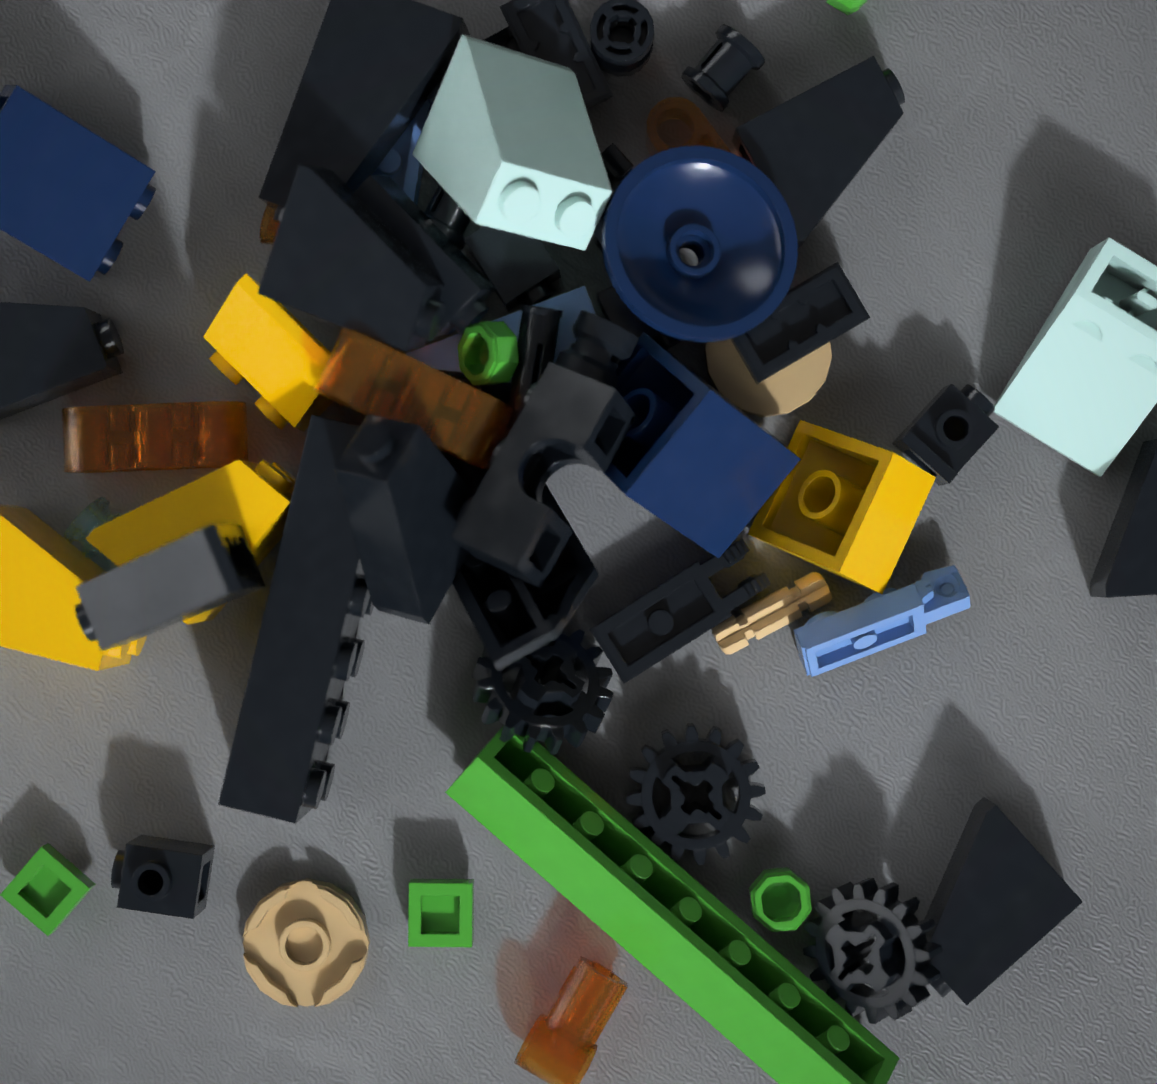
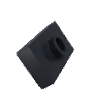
M511 0L500 6L522 53L568 67L575 72L587 110L613 97L568 0Z
M836 262L788 290L780 305L762 323L730 340L755 383L759 384L867 321L870 316L839 263Z

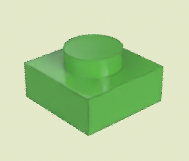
M47 843L40 847L0 896L44 934L50 936L95 886V883Z
M411 879L409 881L408 947H472L474 943V879Z

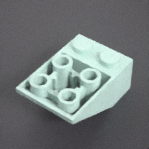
M1110 237L1089 250L994 404L995 411L993 412L1098 477L1104 474L1157 403V266Z

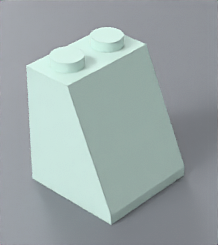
M462 34L412 155L476 224L585 251L612 194V188L575 72L568 67Z

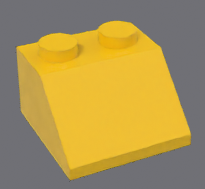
M246 273L235 284L203 336L216 349L209 359L235 385L245 378L261 394L254 404L279 429L282 430L290 423L294 428L305 431L309 427L311 415L319 417L357 378L282 303L257 294L260 283Z
M800 420L787 448L801 460L757 512L748 535L830 573L883 594L936 477L895 452Z

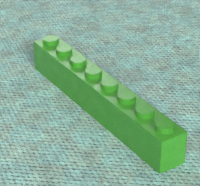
M502 726L445 792L778 1084H887L900 1059L894 1052L537 741L530 753L524 752L522 736L515 734L505 743L499 739L503 729Z

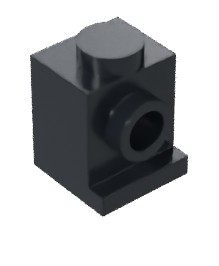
M953 384L947 385L939 391L892 444L916 466L936 477L934 482L938 486L950 484L962 467L999 428L989 418L995 411V407L981 392L969 384H966L961 391ZM949 417L958 418L964 425V435L959 441H952L944 434L943 425Z

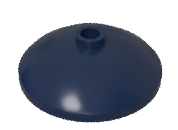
M707 146L675 147L661 151L639 163L622 180L608 204L602 227L603 258L609 278L618 295L643 322L677 339L692 342H717L740 336L752 330L780 305L791 286L796 271L798 258L797 232L792 214L784 197L774 183L756 166L736 154ZM681 248H688L696 254L698 259L696 266L687 265L681 260L679 255Z

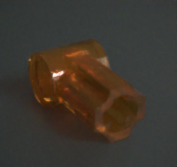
M580 956L559 990L558 996L546 1015L541 1013L535 1021L514 1063L549 1084H580L597 1051L598 1045L595 1043L628 988L627 982L600 963Z

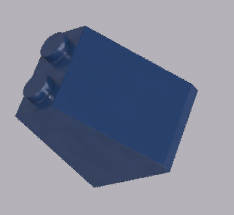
M5 85L0 93V230L89 282L96 271L105 275L116 261L123 247V242L116 237L128 217L137 221L145 212L155 194L156 188L150 185L149 182L156 171L18 85Z
M643 332L638 338L639 341L631 357L620 361L617 364L618 368L616 370L618 383L615 389L637 417L607 471L602 473L627 497L719 559L801 459L763 426Z

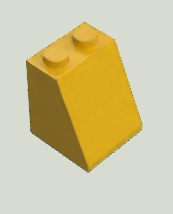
M238 459L94 528L85 539L119 567L214 523L241 525L256 564L259 566L283 536L296 478L275 462L270 464L263 459L257 464ZM227 603L183 620V622L189 625L213 620Z
M0 504V646L100 671L129 664L132 655L138 656L141 653L147 636L118 648L101 651L97 640L89 641L83 633L76 616L75 605L80 603L81 600L75 587L106 573V571L29 509L16 505Z

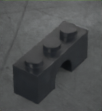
M549 362L539 381L532 384L524 397L522 411L507 438L501 440L494 449L490 460V468L476 493L463 504L458 515L457 526L451 537L476 559L541 589L573 532L550 507L542 504V492L547 480L554 472L571 464H584L605 473L637 415L615 388Z

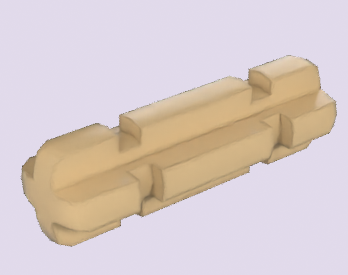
M811 572L794 581L795 587L788 589V587L784 586L741 609L742 615L735 618L732 614L731 617L713 627L712 634L721 651L726 655H731L748 646L747 640L753 637L756 640H760L803 617L802 611L808 609L809 612H813L830 603L832 594L823 576L819 572Z

